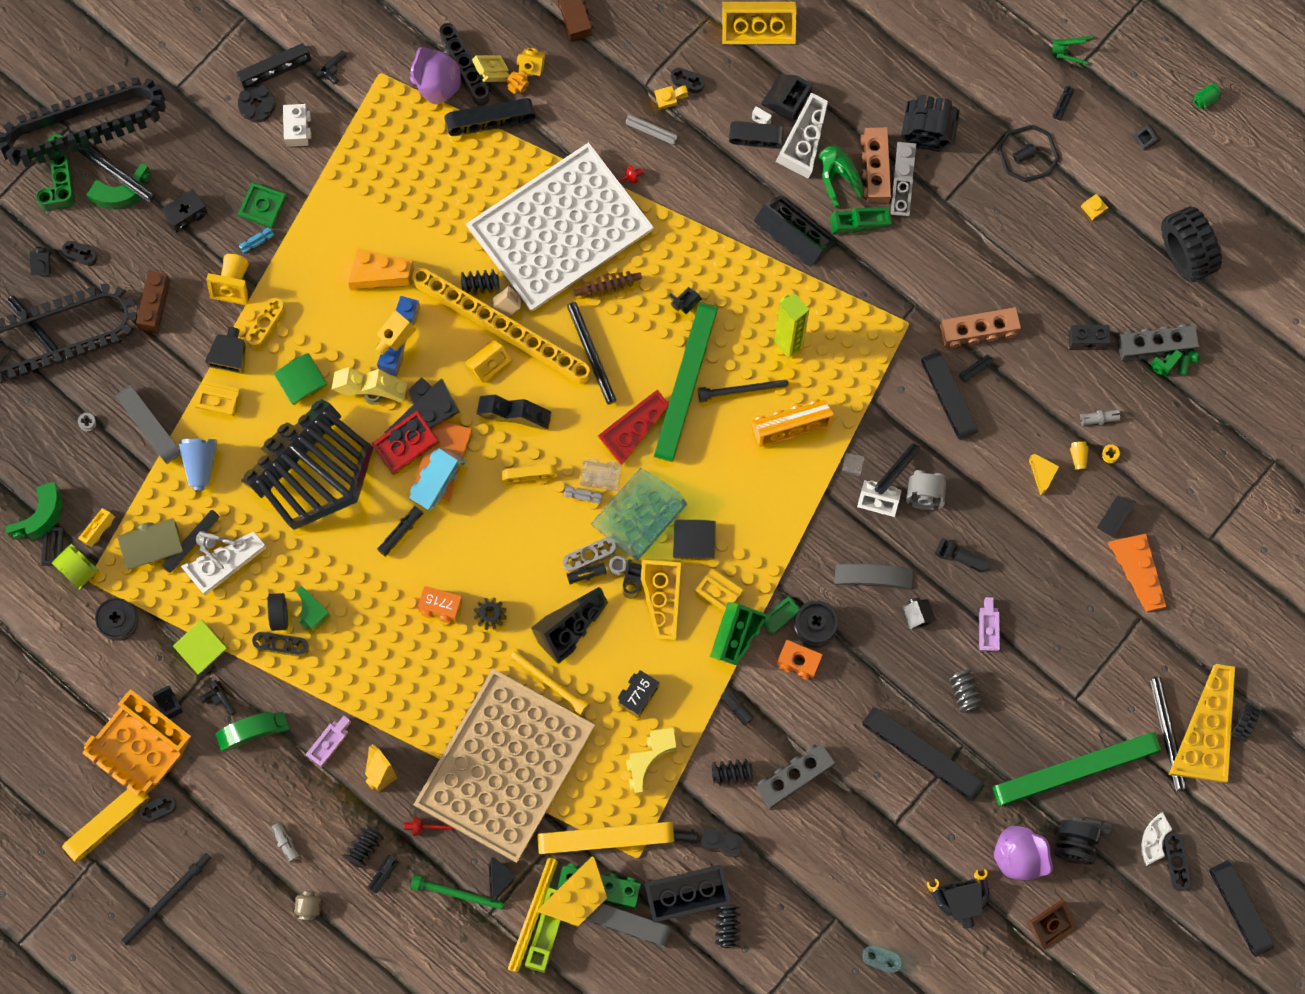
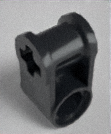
M630 559L625 571L623 594L628 599H634L639 595L642 586V565L633 563ZM628 585H634L636 587V590L630 592L626 589V587Z

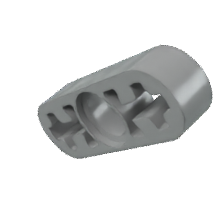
M603 538L567 554L563 559L564 569L568 572H574L583 569L584 566H590L612 556L616 550L615 542L610 538ZM605 543L612 545L609 552L604 549L600 551L601 556H598V551L595 547L598 546V550L604 548ZM586 551H593L595 557L592 560L585 559L584 553ZM581 554V560L583 561V564H581L579 560L575 562V567H572L571 565L567 566V564L569 563V559H572V561L578 560V555Z

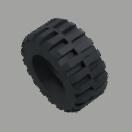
M1189 206L1163 219L1161 231L1165 248L1172 260V264L1186 281L1196 282L1219 271L1222 265L1221 248L1208 219L1204 217V214L1198 208Z

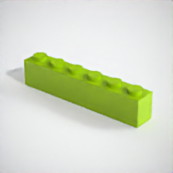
M795 293L790 296L786 295L779 302L774 343L788 358L798 352L804 345L810 311Z

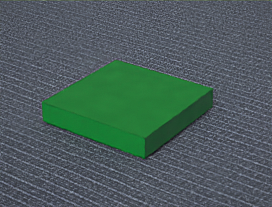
M252 182L238 212V217L273 229L287 195Z

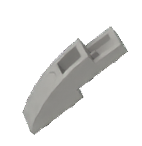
M897 142L891 215L908 217L910 215L916 151L915 143Z

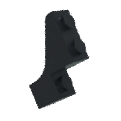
M496 394L480 396L476 413L490 421L505 420L541 430H548L551 411L526 399L508 401Z

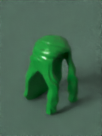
M828 146L819 153V160L824 167L822 177L833 206L840 208L831 185L835 174L842 175L850 183L858 199H861L864 194L862 182L849 155L838 146Z

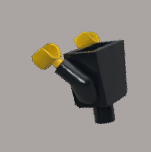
M986 869L983 870L984 876H979L978 870H976L974 873L975 879L940 886L941 890L939 889V881L937 879H934L937 884L935 887H931L929 882H927L928 890L933 892L932 895L937 906L947 916H952L954 920H961L964 929L975 926L973 917L982 914V909L985 908L989 899L988 882L985 880L988 874Z

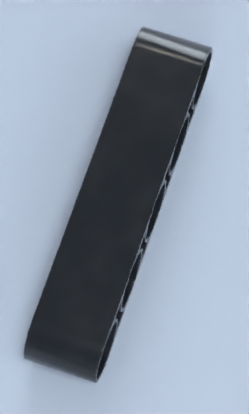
M444 23L439 29L443 46L448 55L460 66L461 79L475 104L479 106L486 105L490 98L486 83L483 82L482 76L476 70L472 57L455 26L451 23ZM448 32L452 33V35L445 36L444 34ZM455 47L460 48L458 51H453L452 49ZM463 62L469 63L467 66L460 65ZM472 77L477 78L475 81H469ZM480 92L485 93L484 96H477Z
M529 98L453 111L444 116L450 136H460L519 125L536 119L534 107Z
M940 351L921 358L922 366L957 438L962 440L978 433L976 424Z
M1226 860L1210 868V875L1251 953L1258 957L1274 949V944L1232 864Z

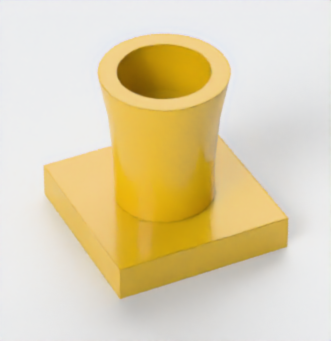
M226 254L223 259L221 276L208 273L206 280L210 299L241 305L247 304L249 299L246 282L242 280L249 266L246 258L237 254Z

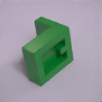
M1176 350L1173 355L1169 353L1163 361L1156 357L1151 366L1156 373L1163 374L1166 377L1183 354Z

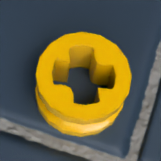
M1107 445L1102 451V458L1107 463H1115L1120 455V451L1115 445ZM1108 450H1112V453L1115 452L1113 458H1109V455H1106Z

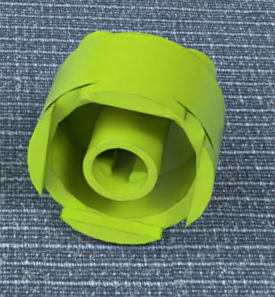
M72 544L52 562L79 590L98 571Z

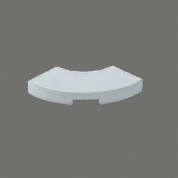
M1163 812L1148 824L1142 837V856L1146 866L1165 856L1163 840L1172 828Z

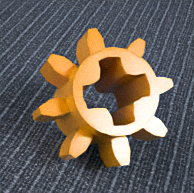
M521 70L519 73L513 71L506 81L508 89L514 94L517 91L523 93L529 86L527 81L528 75Z

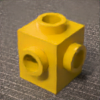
M524 48L522 54H518L517 58L519 72L521 70L528 76H540L544 69L546 53L540 52L535 48Z

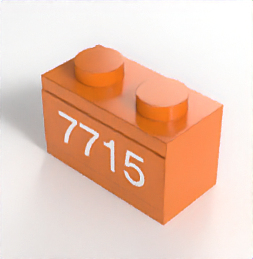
M424 586L417 608L424 617L432 618V616L439 617V620L442 622L451 623V621H457L463 599L460 595Z

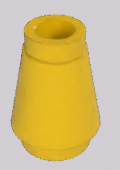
M1086 442L1071 443L1070 452L1075 470L1087 469L1089 446H1087Z

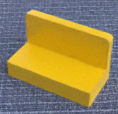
M492 340L469 358L465 364L473 370L479 381L484 383L512 359L501 344Z

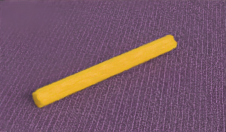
M547 859L508 969L512 972L517 973L520 969L540 914L537 910L544 903L558 864L556 859Z

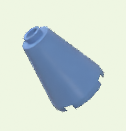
M202 439L179 440V448L188 484L195 491L205 490V487L209 486L218 444L216 439H208V441Z

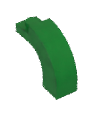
M141 163L132 177L144 185V183L146 184L149 181L151 172L147 165ZM98 180L94 182L87 193L91 203L106 209L126 208L142 199L141 196L125 185L111 187Z
M55 482L36 487L39 502L37 510L30 518L5 526L6 533L13 540L23 539L27 535L34 541L42 537L46 532L48 533V530L57 523L62 511L63 499L61 489Z
M270 711L234 722L216 733V737L222 752L238 749L254 739L284 733L290 729L284 711L277 713Z

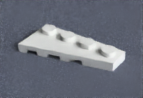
M254 532L235 540L237 542L236 545L230 544L224 548L220 547L214 550L212 554L221 562L224 569L217 566L208 556H201L196 559L197 561L190 564L186 563L181 567L206 596L266 549L264 543Z

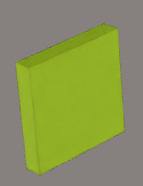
M203 620L195 624L173 645L198 675L228 649Z

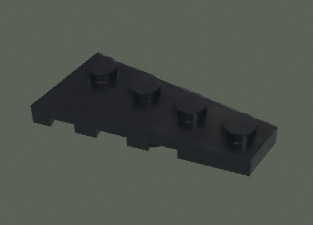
M441 378L384 433L390 431L417 410L431 429L460 413L444 380ZM416 416L401 428L392 430L387 438L390 444L397 440L404 443L406 442L405 434L408 430L411 431L407 436L409 440L418 435L415 430L421 433L426 429ZM394 443L392 448L399 446L401 443Z

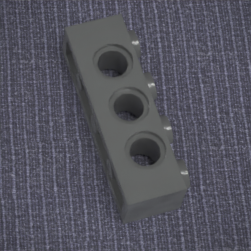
M1182 324L1177 328L1164 326L1159 328V330L1147 328L1134 333L1133 331H1125L1120 334L1117 340L1121 361L1163 357L1169 353L1173 355L1176 350L1182 354H1187L1190 351L1196 352L1199 348L1195 325L1189 326V324ZM1172 337H1178L1180 342H1175ZM1153 339H1159L1162 344H1156ZM1135 341L1142 342L1143 347L1137 346Z
M814 744L806 750L807 754L802 757L798 755L790 761L791 765L786 768L780 767L774 772L775 775L770 779L765 777L757 783L756 792L769 810L834 767L835 762L822 744L819 746ZM812 760L815 762L816 767L809 769L806 767L805 762ZM797 771L800 777L797 780H793L789 777V773ZM781 782L784 788L777 791L773 788V783Z

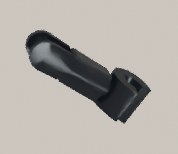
M942 537L935 552L936 556L945 560H951L954 556L953 560L980 573L988 568L989 564L986 559L975 556V554L960 547L957 550V544L953 541L948 542Z

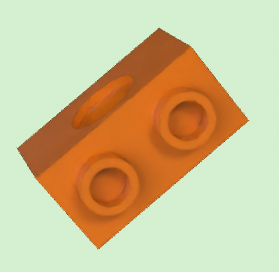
M786 640L777 665L785 672L790 673L793 671L798 673V676L802 679H813L823 654ZM800 657L804 660V664L796 665L794 659Z

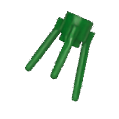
M1094 36L1053 39L1052 54H1057V58L1089 65V62L1065 55L1064 52H1068V45L1086 43L1087 40L1094 39Z

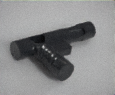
M341 50L315 73L316 77L320 79L325 76L333 85H336L339 79L333 75L338 71L335 65L345 58L347 54Z
M213 680L210 682L212 689L199 697L202 703H205L211 698L215 704L221 702L229 716L236 713L234 707L217 680ZM216 688H219V689H220V692H214V691H215Z

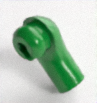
M1190 351L1183 355L1180 359L1178 374L1187 375L1189 365L1200 361V354Z

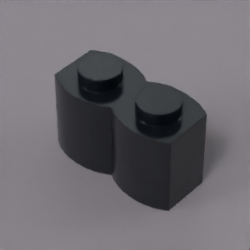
M706 828L704 829L700 846L710 852L720 851L725 856L738 857L743 839L735 834H723L717 829Z

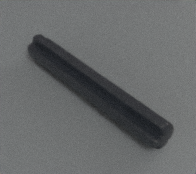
M12 295L6 302L21 319L18 312L26 309ZM36 321L26 324L48 352L59 349Z
M912 443L875 485V492H878L880 495L884 494L919 453V445Z
M210 510L181 543L183 552L170 556L162 565L164 570L171 573L197 544L196 536L200 531L207 532L219 519V515L214 510Z

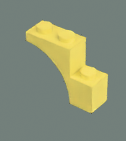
M351 367L336 371L332 384L333 390L345 396L370 394L387 397L398 402L405 400L407 383L379 369L363 374Z
M674 728L650 731V737H647L648 749H652V751L629 754L630 759L626 760L627 771L632 772V779H629L630 791H634L635 796L643 795V780L651 764L662 755L676 751Z

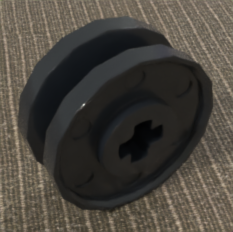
M121 598L107 599L101 603L95 615L97 628L110 640H125L132 636L138 627L137 611L128 601ZM116 616H119L121 619L117 620L118 622L115 623L113 619H116Z

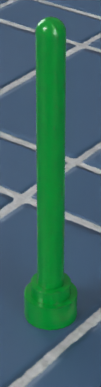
M414 874L411 882V890L427 889L500 910L505 907V904L501 901L490 902V898L428 882L418 874Z

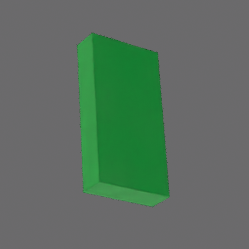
M788 596L767 613L771 617L768 621L764 622L763 626L771 635H774L797 615L800 608Z

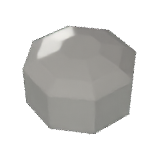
M615 556L610 559L609 569L611 573L618 576L624 574L627 567L625 558Z

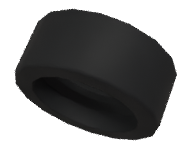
M269 594L267 607L271 631L287 630L288 611L285 594Z

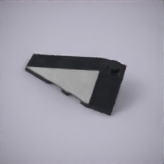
M598 587L545 616L531 627L537 642L556 663H561L574 652L576 643L581 637L586 635L588 626L591 622L596 621L608 604L602 589Z

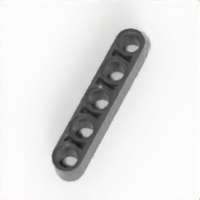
M128 385L115 395L166 464L181 455L180 449L131 385Z
M600 904L584 920L664 948L667 946L672 928L658 922L653 923L652 920L605 904Z

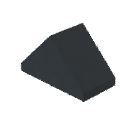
M491 858L488 864L490 902H495L510 887L516 876L496 858Z

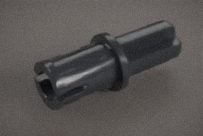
M729 689L721 695V698L732 709L731 712L735 713L745 725L754 718L743 705L744 702H740Z
M391 855L387 856L380 869L376 870V875L368 885L370 891L378 893L385 881L390 879L389 875L399 863L398 860H395L396 858Z

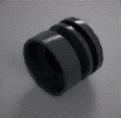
M1061 820L1058 835L1066 840L1056 841L1055 845L1060 848H1055L1053 854L1070 863L1093 865L1095 858L1091 855H1096L1097 850L1089 845L1099 844L1102 830L1078 821Z

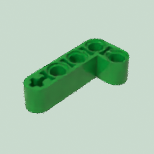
M54 134L49 138L48 141L54 140L62 136L59 134ZM57 150L55 153L58 158L50 160L54 187L40 189L36 194L40 207L45 211L68 208L75 202L69 154L61 157L60 152ZM64 160L62 164L57 165L58 161ZM62 177H66L65 181L59 182ZM68 194L67 198L61 199L63 195ZM50 197L47 202H42L44 198Z

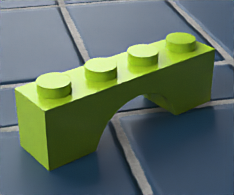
M548 888L544 903L557 890ZM541 914L525 963L526 968L542 973L546 972L560 926V920Z

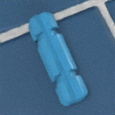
M268 227L262 233L259 232L249 238L247 242L241 243L239 248L246 254L251 251V248L254 249L266 242V239L269 240L274 237V233Z

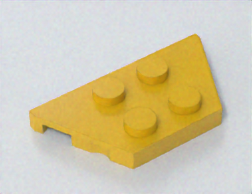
M592 856L537 912L578 927L607 899L595 858Z

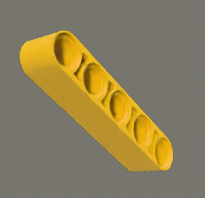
M127 789L67 840L62 848L74 862L80 861L139 811L144 804H147L150 797L148 794L136 796Z

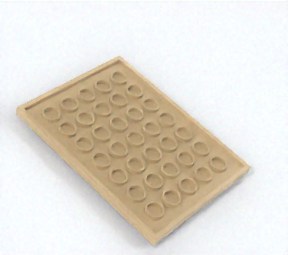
M492 669L413 805L518 863L595 725Z

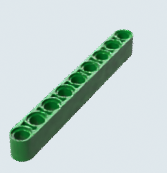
M699 302L655 449L654 458L669 462L674 460L716 318L717 306Z
M1151 732L992 787L998 805L1001 807L1161 752L1162 748L1156 732Z

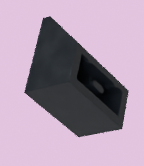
M780 74L761 105L793 122L809 98L813 84L797 75Z

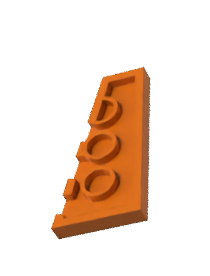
M1146 534L1108 542L1110 549L1113 550L1116 556V560L1126 573L1125 576L1135 589L1134 591L1145 611L1151 612L1166 608Z

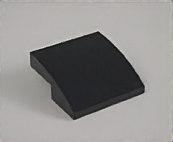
M674 520L673 558L715 559L716 521Z

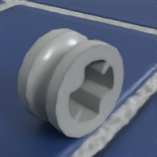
M83 413L78 418V424L81 430L89 432L95 428L96 420L92 414ZM86 418H89V420L92 422L89 423V426H85V424L82 423L83 421L85 422Z

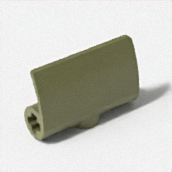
M174 518L155 524L151 522L144 523L138 526L137 530L118 535L120 549L128 570L183 552L178 537V527Z

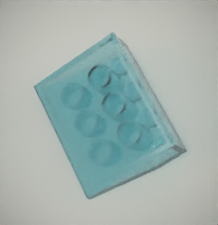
M640 468L594 519L591 525L606 538L614 541L615 545L623 552L638 561L688 504L679 491Z

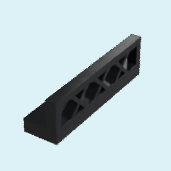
M301 43L240 70L236 74L245 90L311 61V57L307 47H305L304 43Z

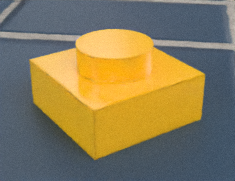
M1097 194L1081 205V208L1092 221L1108 209Z

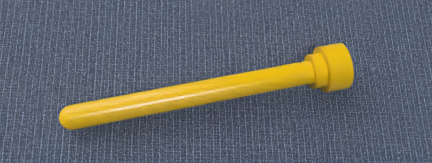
M516 651L512 653L511 656L514 660L573 704L574 711L579 715L584 714L588 709L590 703L586 699L575 697Z

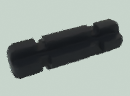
M1070 86L1065 87L1053 113L1054 119L1062 120L1074 93V88Z
M990 355L984 356L981 360L968 367L967 370L962 371L959 377L963 382L969 381L971 377L976 376L986 367L992 365L993 359Z

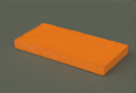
M446 421L432 428L440 442L424 453L414 484L419 482L422 469L425 466L428 467L431 462L430 456L434 450H438V448L450 449L464 458L472 429ZM460 464V466L458 467V469H457L456 472H455V474H457V476H458V473H459L461 464ZM457 476L454 480H450L446 487L447 491L441 499L450 501Z

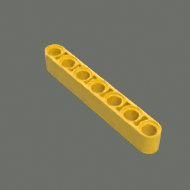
M673 822L537 834L539 854L675 842Z

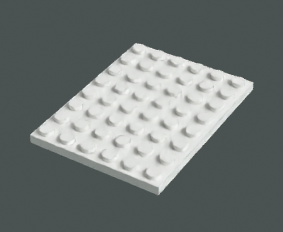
M589 142L466 223L468 229L515 292L521 297L530 312H533L654 230V227Z

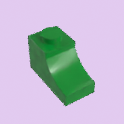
M301 585L296 590L302 601V610L298 615L301 620L299 623L305 630L311 629L315 632L330 617V614Z

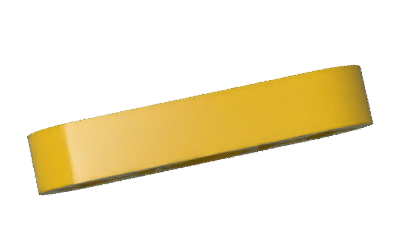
M279 298L268 300L248 331L246 339L251 347L258 348L263 345L283 314L284 305ZM278 304L279 309H274L272 312L271 306ZM262 319H269L271 321L270 325L262 327L260 325ZM257 334H258V337H259L260 340H259V341H258V340H255V341L253 342V340H252L251 337H252V336L256 337Z
M553 464L511 468L501 471L502 482L505 483L549 479L558 476L557 466Z

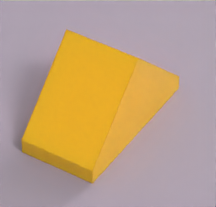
M1032 454L1029 462L1040 495H1044L1059 466L1036 454Z

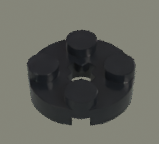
M251 86L239 94V111L244 118L251 122L259 123L266 121L270 118L273 110H275L274 96L266 86ZM254 101L262 102L258 108L252 105Z

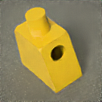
M395 310L377 333L381 341L376 345L375 349L382 355L390 347L397 351L417 329Z

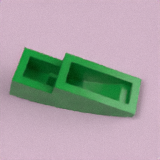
M888 207L854 208L852 211H835L829 217L832 234L863 232L892 225Z

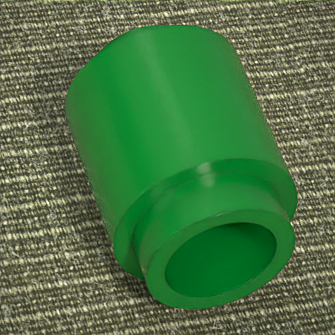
M1216 84L1207 85L1194 95L1193 102L1195 106L1199 109H1207L1219 100V97L1222 95L1221 90Z

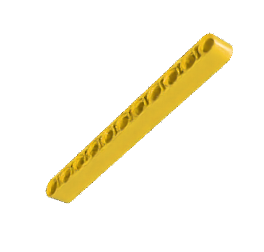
M417 268L413 272V281L415 287L576 383L584 384L589 381L590 368L585 362L429 270ZM420 276L426 277L424 281L417 280ZM437 285L442 286V289L439 291L433 290ZM451 295L458 296L456 300L449 299ZM468 304L474 305L470 310L465 309V306ZM487 313L490 315L487 319L481 318L482 314ZM499 323L506 324L504 328L496 327ZM516 332L522 334L519 338H515L512 335ZM530 342L538 343L536 347L528 346ZM547 351H552L554 353V355L551 357H547L544 354ZM562 361L570 362L568 366H562L560 363ZM579 370L586 372L584 376H579L576 373Z

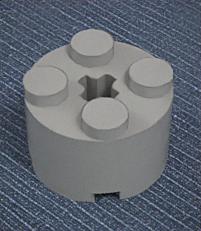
M922 470L915 471L914 475L908 479L906 502L908 504L911 502L912 507L921 510H934V506H939V509L945 505L947 485L944 479L945 476L941 473L928 474Z

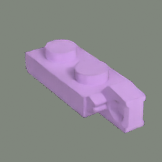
M985 597L984 608H980L979 651L999 652L998 608H993V598Z
M343 716L338 723L334 721L332 724H329L306 753V756L320 767H323L348 734L346 729L351 721L346 716Z

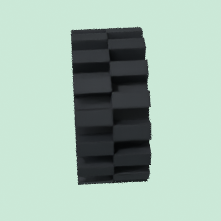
M1245 704L1232 728L1231 736L1246 742L1257 724L1256 722L1259 719L1261 710Z

